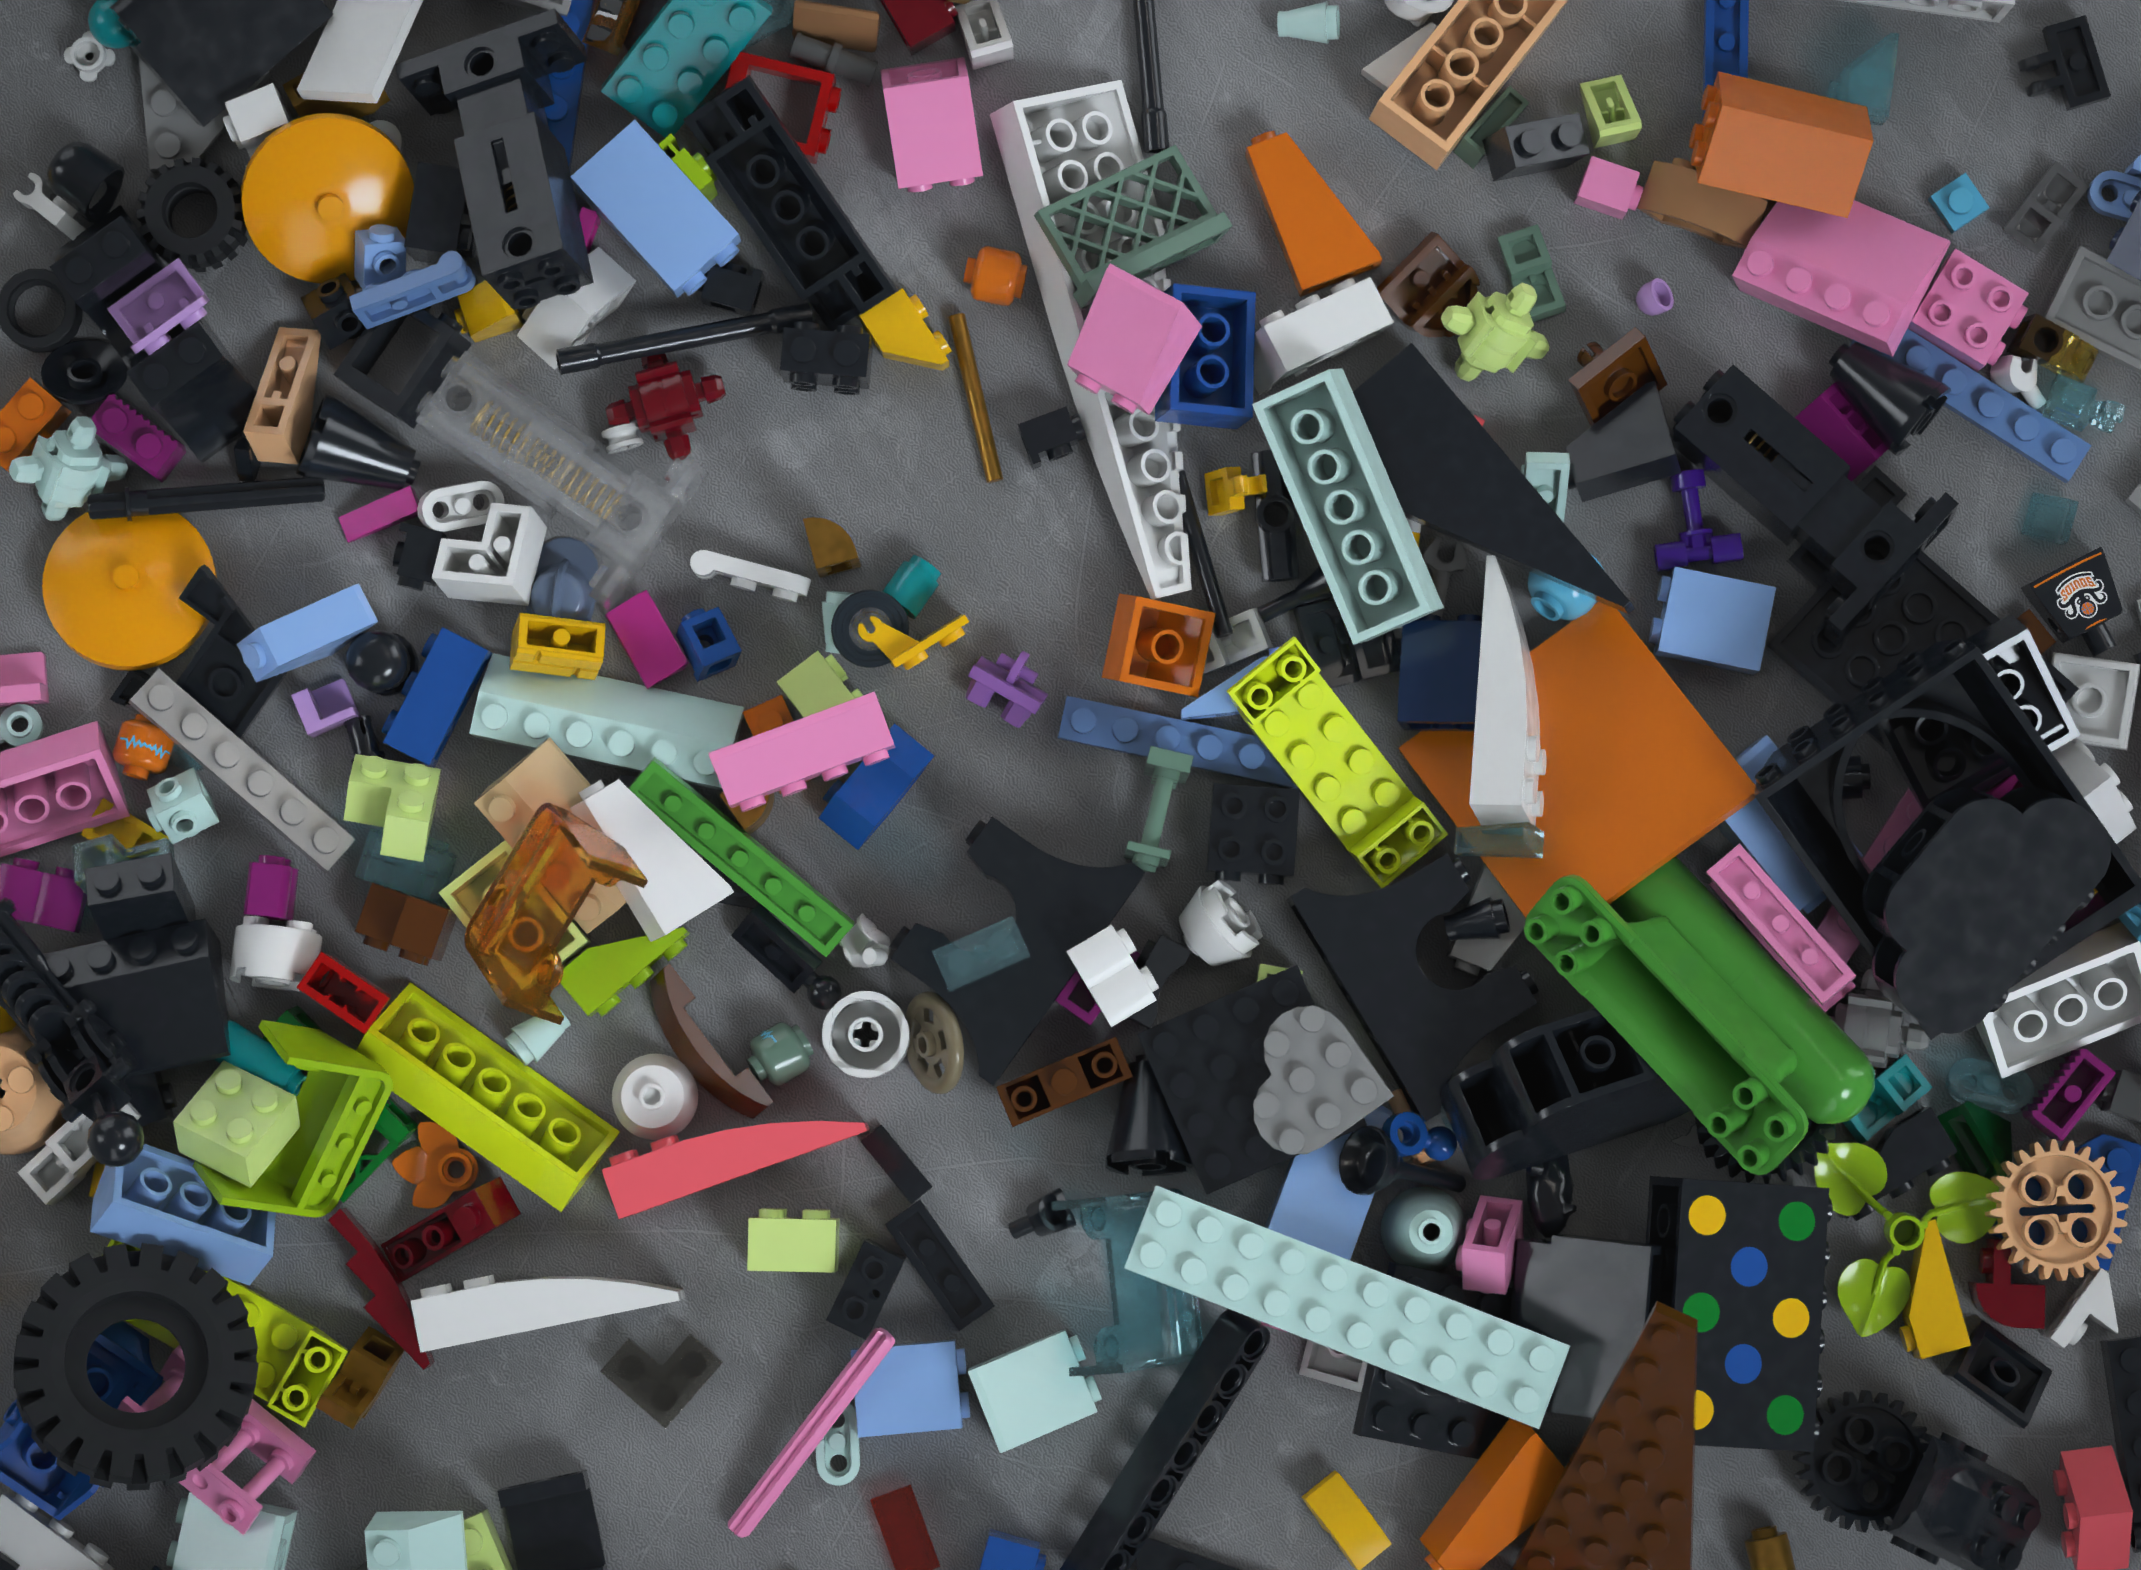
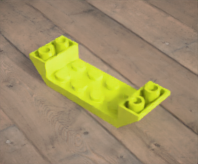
M1293 636L1226 692L1244 721L1342 846L1382 889L1449 834L1425 803L1415 797L1319 674L1321 669L1297 638Z
M111 1239L107 1247L125 1243ZM126 1244L127 1251H141L139 1248ZM223 1277L228 1281L227 1291L232 1297L236 1294L239 1295L249 1312L247 1318L249 1327H254L258 1345L256 1360L259 1364L254 1394L269 1402L267 1407L305 1428L316 1410V1405L321 1395L331 1384L349 1350L316 1326L237 1281ZM143 1319L125 1320L174 1349L180 1345L169 1330L155 1322Z

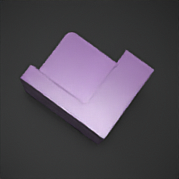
M343 679L313 691L306 688L291 695L307 735L313 738L343 726L344 722L349 719L361 718L348 685Z

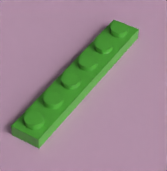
M656 757L650 761L628 787L682 840L825 957L829 955L854 926L855 921Z

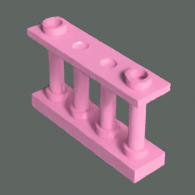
M1740 843L1706 871V874L1712 880L1709 886L1766 951L1825 1012L1829 1011L1856 987L1852 982L1856 978V974Z
M177 1346L172 1351L159 1373L164 1377L163 1380L165 1382L141 1406L126 1396L117 1409L124 1412L140 1413L156 1409L169 1401L179 1389L185 1373V1358L181 1346ZM252 1399L248 1415H245L241 1429L228 1447L224 1445L218 1453V1458L200 1472L197 1468H194L187 1472L186 1479L179 1481V1483L217 1513L225 1523L233 1526L244 1535L263 1508L256 1499L279 1475L293 1484L302 1475L316 1450ZM245 1448H248L266 1464L241 1489L225 1476L222 1471Z

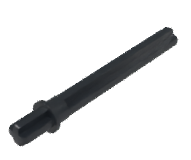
M302 477L129 491V487H125V491L90 494L87 499L88 514L90 519L93 520L127 517L128 521H132V517L322 502L325 500L324 480Z

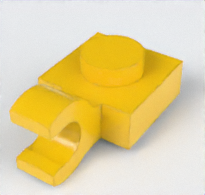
M1224 467L1204 473L1208 516H1223L1244 510L1245 496L1268 492L1266 474L1247 477V475L1241 474V467Z

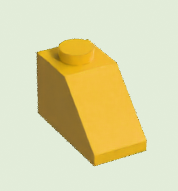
M486 280L474 286L472 290L457 296L461 308L454 310L456 320L463 326L461 333L469 332L470 337L475 343L522 328L523 326L518 309L513 310Z

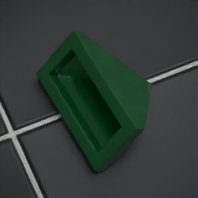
M1966 1101L1937 1115L1938 1120L1958 1151L1954 1156L1964 1172L1974 1173L1989 1180L1993 1176H2007L2000 1164L2004 1161L2012 1162L2011 1122L1970 1101Z

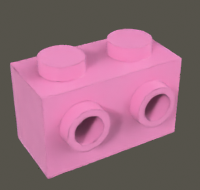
M1480 1195L1473 1217L1467 1221L1464 1243L1458 1246L1456 1254V1270L1462 1271L1464 1290L1506 1295L1514 1271L1516 1239H1524L1523 1200Z

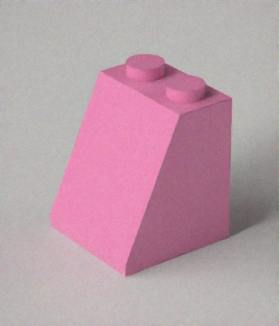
M960 57L881 69L880 73L898 189L907 188L908 192H923L932 189V184L947 181H949L951 186H963L973 183L975 177L983 176L965 58Z
M1110 263L1102 278L1067 365L1077 375L1075 382L1086 390L1098 394L1099 390L1102 389L1113 395L1111 402L1126 412L1133 414L1137 408L1150 415L1202 325L1183 302Z

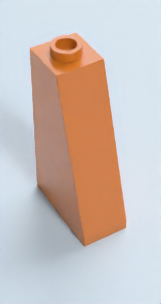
M1269 131L1252 138V145L1246 148L1245 157L1299 296L1302 297L1380 267L1382 258L1377 248L1289 134L1285 132L1276 136L1275 131Z
M1509 1418L1419 1540L1430 1552L1424 1560L1433 1570H1479L1536 1522L1565 1468L1531 1426Z

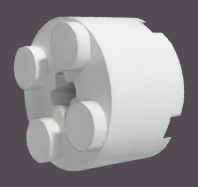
M244 916L243 924L237 925L235 929L229 979L240 983L241 975L252 978L251 986L282 991H300L296 987L320 954L323 937L316 934L317 931L313 929V924L309 922L288 920L286 927L269 925L270 919L265 917Z
M873 991L854 992L840 999L827 1013L822 1028L823 1046L832 1063L844 1073L858 1078L880 1077L895 1069L908 1051L910 1043L908 1020H906L907 1018H905L903 1010L897 1003L887 996ZM869 1022L871 1023V1029L878 1032L879 1036L877 1040L870 1041L869 1047H862V1041L855 1038V1030H862L864 1023Z

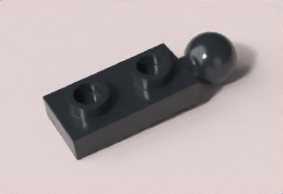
M760 903L732 933L731 936L792 993L795 994L804 985L807 988L808 999L814 1007L821 1010L831 1009L840 1000L842 991L838 981L831 976H819L815 973V970L823 961Z

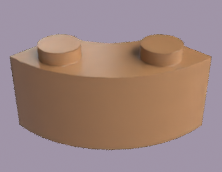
M1673 158L1672 164L1654 160L1637 208L1661 224L1696 233L1719 245L1746 249L1751 237L1760 226L1768 202L1760 197L1700 184L1697 181L1696 167L1691 166L1690 161Z

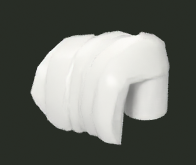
M862 913L857 918V923L849 930L839 944L843 947L846 960H848L853 968L881 966L886 963L891 950L889 947L891 944L890 938L884 932L878 930L877 926Z

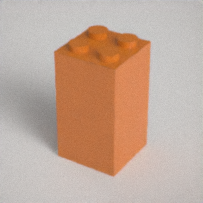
M1718 71L1714 86L1707 84L1703 94L1701 110H1705L1702 124H1694L1689 140V148L1693 149L1691 166L1696 167L1698 183L1848 218L1874 141L1868 108L1850 102Z

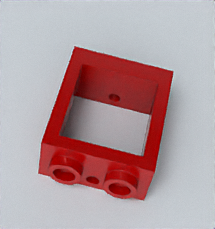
M740 52L731 64L725 89L748 75L751 76L752 70L820 86L807 143L795 141L809 162L816 164L819 153L826 155L830 143L832 129L825 128L829 112L837 113L842 88L835 87V74Z

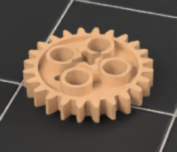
M2056 1139L2046 1141L2044 1152L2039 1142L2029 1144L2030 1156L2022 1149L2016 1150L2013 1153L2017 1165L2010 1161H2004L2000 1165L2007 1176H1993L1991 1178V1181L2000 1189L1999 1192L1986 1194L1987 1199L1996 1203V1209L1986 1211L1985 1216L1997 1218L1998 1222L1988 1232L1989 1234H2002L2003 1239L1996 1246L1997 1250L2007 1248L2013 1250L2008 1259L2009 1264L2017 1263L2022 1259L2025 1260L2022 1273L2030 1274L2038 1267L2039 1279H2049L2054 1270L2057 1281L2067 1280L2069 1269L2074 1278L2084 1277L2083 1264L2091 1271L2098 1270L2100 1266L2096 1256L2103 1259H2111L2113 1255L2106 1245L2122 1243L2123 1240L2114 1233V1229L2127 1226L2128 1223L2117 1218V1212L2127 1209L2128 1204L2116 1202L2115 1196L2121 1194L2125 1188L2124 1186H2111L2110 1181L2116 1176V1170L2103 1173L2100 1169L2106 1158L2102 1156L2090 1161V1147H2082L2075 1154L2074 1141H2065L2061 1150H2059ZM2072 1176L2080 1178L2084 1185V1193L2079 1199L2073 1197L2068 1189V1183ZM2030 1178L2037 1180L2042 1188L2041 1196L2037 1201L2030 1199L2025 1190L2026 1183ZM2086 1204L2094 1207L2092 1213H2068L2059 1216L2057 1214L2022 1216L2019 1213L2020 1208L2023 1207L2038 1208L2051 1205L2074 1206ZM2077 1219L2086 1225L2088 1231L2087 1237L2082 1243L2073 1237L2071 1231L2072 1224ZM2034 1221L2040 1223L2045 1231V1238L2040 1245L2034 1243L2029 1236V1227Z

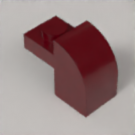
M1986 1239V1248H1981L1979 1253L1980 1274H1986V1282H1968L1969 1293L1975 1307L1984 1317L1999 1325L2013 1328L2045 1329V1285L2011 1283V1264L2008 1263L2011 1248L1997 1250L1996 1246L2002 1239Z

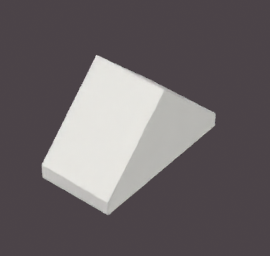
M975 0L955 6L973 70L1014 59L1012 39L998 0Z

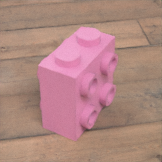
M1955 248L1947 256L1927 289L1908 329L1978 372L1986 363L1994 366L2007 344L2000 340L2008 327L2015 330L2024 318L2028 307L2024 306L2023 303L2029 293Z

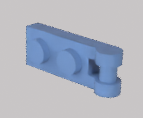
M448 251L439 258L437 264L423 269L407 271L402 277L383 284L367 286L362 292L349 296L352 311L366 329H370L464 294L475 286L476 276L458 252Z

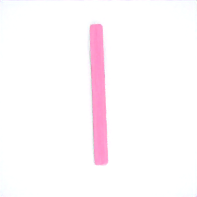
M882 1327L873 1329L729 1519L727 1526L735 1535L743 1538L751 1534L893 1347L895 1338Z

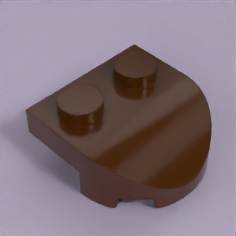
M1431 232L1377 287V290L1386 308L1407 329L1428 338L1452 337L1457 334L1448 331L1444 327L1441 320L1442 313L1448 306L1458 305L1466 307L1478 292L1477 286H1480V282L1475 270L1470 265L1465 264L1438 233Z

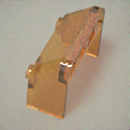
M544 803L536 810L469 921L464 942L467 951L503 1006L561 1025L564 1016L550 997L552 990L561 982L564 972L561 958L555 950L556 946L595 882L606 887H612L618 881L623 880L644 888L648 880L622 845L565 808L551 803Z

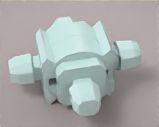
M87 416L76 417L71 422L68 430H56L48 439L38 435L31 456L17 457L11 461L9 474L12 479L18 483H35L38 495L42 500V512L46 519L50 521L62 520L69 508L82 507L90 494L102 493L106 482L121 480L125 478L128 465L123 457L110 454L102 455L103 453L99 447L100 444L95 438L96 426L92 419Z

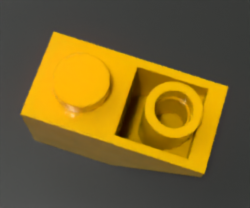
M902 288L859 315L863 327L870 334L872 341L883 358L941 371L950 366L946 355L952 352L939 330L931 333L923 319L928 317L929 314L916 294L908 297Z

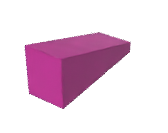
M409 485L342 515L338 519L347 542L350 543L418 517L417 507L419 501L415 490Z

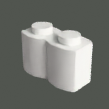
M1112 925L1066 951L1110 1027L1155 1002L1156 998L1152 992L1159 989L1147 966L1138 969L1130 956L1137 949L1125 929L1122 928L1116 932Z

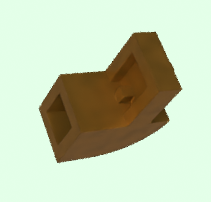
M369 1326L352 1347L340 1372L321 1395L316 1408L328 1414L334 1420L354 1429L360 1419L365 1418L378 1399L405 1350L397 1342Z

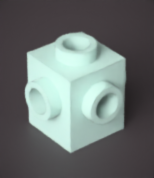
M194 767L172 778L164 779L157 785L147 789L152 806L146 809L148 818L155 831L160 832L164 830L172 844L185 838L193 837L200 831L219 823L212 797Z

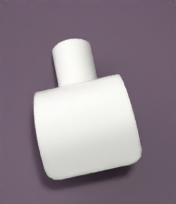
M2006 355L2000 356L1994 366H1991L1990 378L1994 384L2009 393L2020 392L2028 405L2035 410L2047 402L2036 385V359L2024 361L2019 356Z

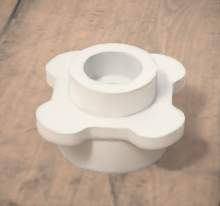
M90 31L85 32L82 38L76 40L72 47H67L64 51L65 61L68 64H74L80 71V78L85 82L95 81L98 72L105 66H112L116 60L114 51L106 49L93 37ZM88 53H93L94 57L92 60L86 59Z

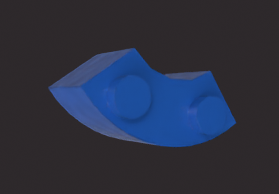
M895 723L889 729L896 747L888 750L890 758L869 766H865L862 761L845 783L838 779L822 798L828 804L818 818L857 850L877 830L934 758L930 751Z

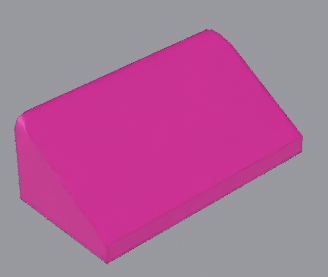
M647 590L636 594L605 614L647 689L679 673L688 665L685 655Z

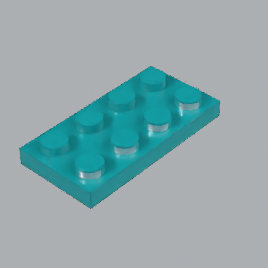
M668 0L601 85V92L666 138L670 133L674 136L685 123L683 119L697 108L772 14L773 7L764 0Z

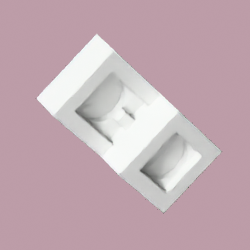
M1257 608L1249 609L1229 618L1233 630L1231 635L1217 638L1213 627L1203 675L1273 648Z

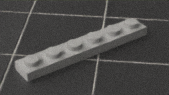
M159 668L128 702L325 874L356 840Z

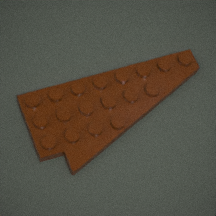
M1658 1301L1655 1303L1514 1562V1570H1692L1697 1319Z

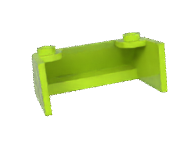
M261 1020L258 1028L287 1065H294L300 1070L308 1071L307 1078L303 1082L299 1094L296 1096L301 1126L251 1188L196 1160L193 1168L220 1205L312 1218L321 1217L331 1212L338 1204L392 1092L393 1081L380 1064L322 1030Z

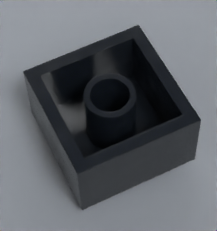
M418 162L404 247L414 261L437 264L439 258L448 251L458 252L465 262L467 257L474 258L476 245L460 168Z

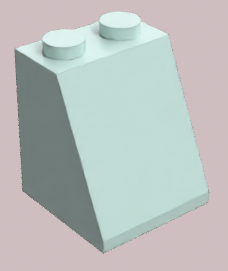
M1066 1329L969 1367L968 1374L1000 1453L1098 1412L1095 1402L1102 1400L1093 1375L1087 1378L1083 1375L1079 1362L1085 1360L1086 1357L1077 1335L1068 1337Z
M189 1492L188 1498L182 1497L178 1506L176 1523L182 1524L179 1540H172L166 1565L172 1567V1570H285L298 1510L260 1503L263 1508L249 1530L242 1535Z

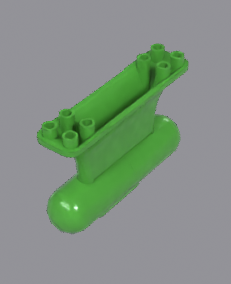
M1677 857L1672 858L1611 904H1608L1582 877L1577 875L1563 876L1553 883L1530 910L1525 919L1524 934L1527 940L1536 946L1552 963L1559 974L1563 975L1582 996H1585L1693 1111V1114L1707 1128L1708 1132L1729 1151L1743 1169L1750 1173L1764 1175L1777 1168L1804 1139L1808 1132V1118L1817 1124H1837L1849 1121L1867 1105L1875 1089V1069L1866 1054Z

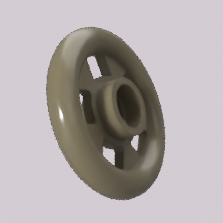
M930 991L922 992L911 1000L905 1015L910 1028V1043L907 1057L912 1071L925 1089L934 1094H945L953 1090L961 1078L964 1064L962 1033L956 1015L950 1005L937 993ZM929 1009L933 1012V1021H930ZM943 1063V1066L945 1068L943 1074L939 1066V1064Z

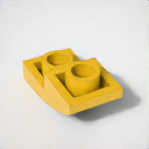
M1336 1470L1302 1496V1499L1321 1527L1332 1536L1351 1566L1356 1570H1361L1392 1545L1376 1520Z

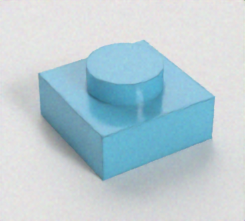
M1966 172L1928 198V201L1951 234L1990 208Z

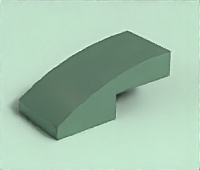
M1538 224L1497 237L1512 289L1520 283L1531 285L1536 291L1537 300L1529 312L1532 321L1536 322L1566 312V304L1553 273L1552 260Z

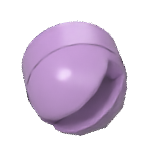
M1656 278L1640 287L1636 296V304L1644 314L1655 316L1670 310L1673 307L1674 299L1667 283L1662 279Z

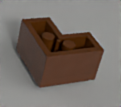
M372 882L355 932L365 935L363 944L386 952L389 945L401 948L398 954L399 957L428 966L430 959L442 961L457 916L452 910Z

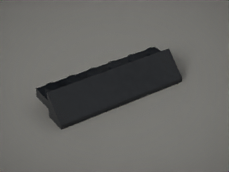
M750 75L728 87L683 119L708 156L704 158L706 163L801 300H809L829 331H834L838 325H843L860 313H865L897 291L893 282Z

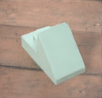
M1526 452L1525 464L1521 466V473L1564 522L1570 470L1569 453Z

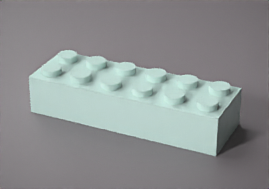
M1343 368L1328 369L1252 404L1353 645L1369 641L1444 608Z

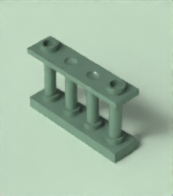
M1150 746L1143 775L1151 776L1150 784L1154 785L1141 843L1128 841L1124 854L1125 859L1132 860V863L1150 873H1156L1158 866L1166 868L1170 859L1171 850L1158 848L1172 789L1175 790L1177 783H1186L1194 757Z

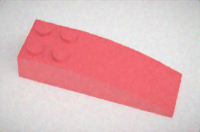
M801 1121L768 1123L727 1129L683 1141L679 1140L678 1135H672L650 1143L652 1152L639 1156L637 1149L610 1157L611 1166L601 1170L618 1219H622L870 1130L867 1122Z

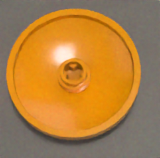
M338 113L312 114L294 119L282 125L267 136L257 147L249 160L241 186L242 212L246 228L255 246L270 263L284 273L297 279L319 284L346 273L349 280L353 281L356 280L354 278L355 230H365L376 224H386L392 227L397 226L403 237L406 238L414 183L403 154L396 144L380 129L364 120Z
M86 512L65 528L48 554L42 579L45 609L61 639L71 650L87 661L105 668L123 671L144 670L156 667L185 652L207 627L209 620L180 600L179 596L199 567L204 564L210 568L217 578L215 563L203 537L188 520L178 513L132 517V521H128L127 517L93 520L90 519L88 512Z

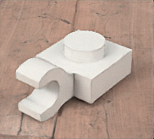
M30 173L27 177L35 183L34 191L30 195H23L16 190L13 193L14 197L26 208L35 210L71 240H74L85 230L82 225L73 219V216L78 211L60 196H56L51 201L50 188L47 182L37 174Z

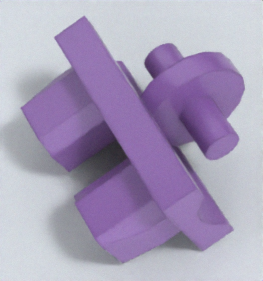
M1025 651L1020 653L1017 660L1001 653L996 664L981 656L968 674L972 680L967 690L966 699L986 708L994 693L997 692L1009 699L1000 717L1017 728H1020L1032 713H1037L1048 694L1033 686L1039 674L1025 666L1030 657V654Z

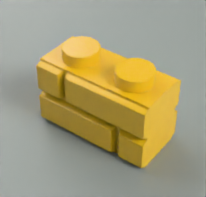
M519 613L511 636L510 670L566 677L575 675L577 678L595 680L603 664L605 623Z

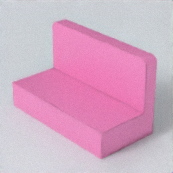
M31 652L0 655V708L10 707L15 704L35 705L49 703L46 656L44 653Z

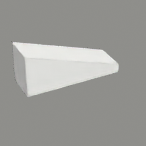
M1430 22L1364 67L1361 75L1386 92L1437 28V25Z

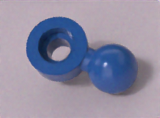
M1412 1112L1394 1114L1387 1118L1382 1126V1130L1386 1132L1398 1148L1399 1156L1401 1157L1415 1155L1424 1149L1427 1156L1431 1159L1444 1161L1453 1156L1457 1149V1139L1452 1130L1444 1126H1436L1427 1131L1426 1124L1422 1118ZM1398 1129L1403 1133L1402 1142L1398 1138Z

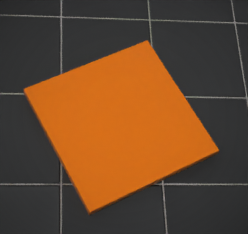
M1597 602L1585 615L1571 621L1530 651L1539 703L1541 749L1546 750L1547 756L1545 775H1539L1538 791H1543L1544 811L1542 817H1536L1535 831L1483 830L1469 805L1474 731H1420L1398 748L1525 918L1553 883L1567 875L1582 877L1608 904H1611L1755 799V784L1621 613L1602 602Z

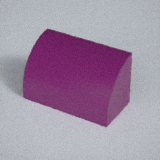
M1833 383L1794 417L1851 466L1847 477L1851 482L1888 450L1836 383Z

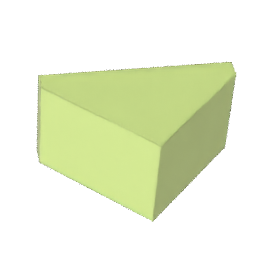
M1622 75L1580 83V91L1594 149L1635 140L1642 129V122Z

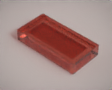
M911 1484L870 1499L895 1570H933L941 1567Z

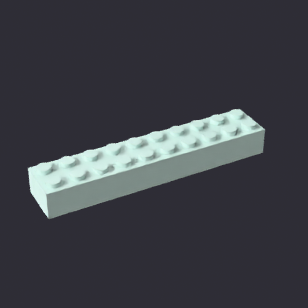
M1157 1185L1124 1269L1537 1429L1541 1426L1570 1345Z

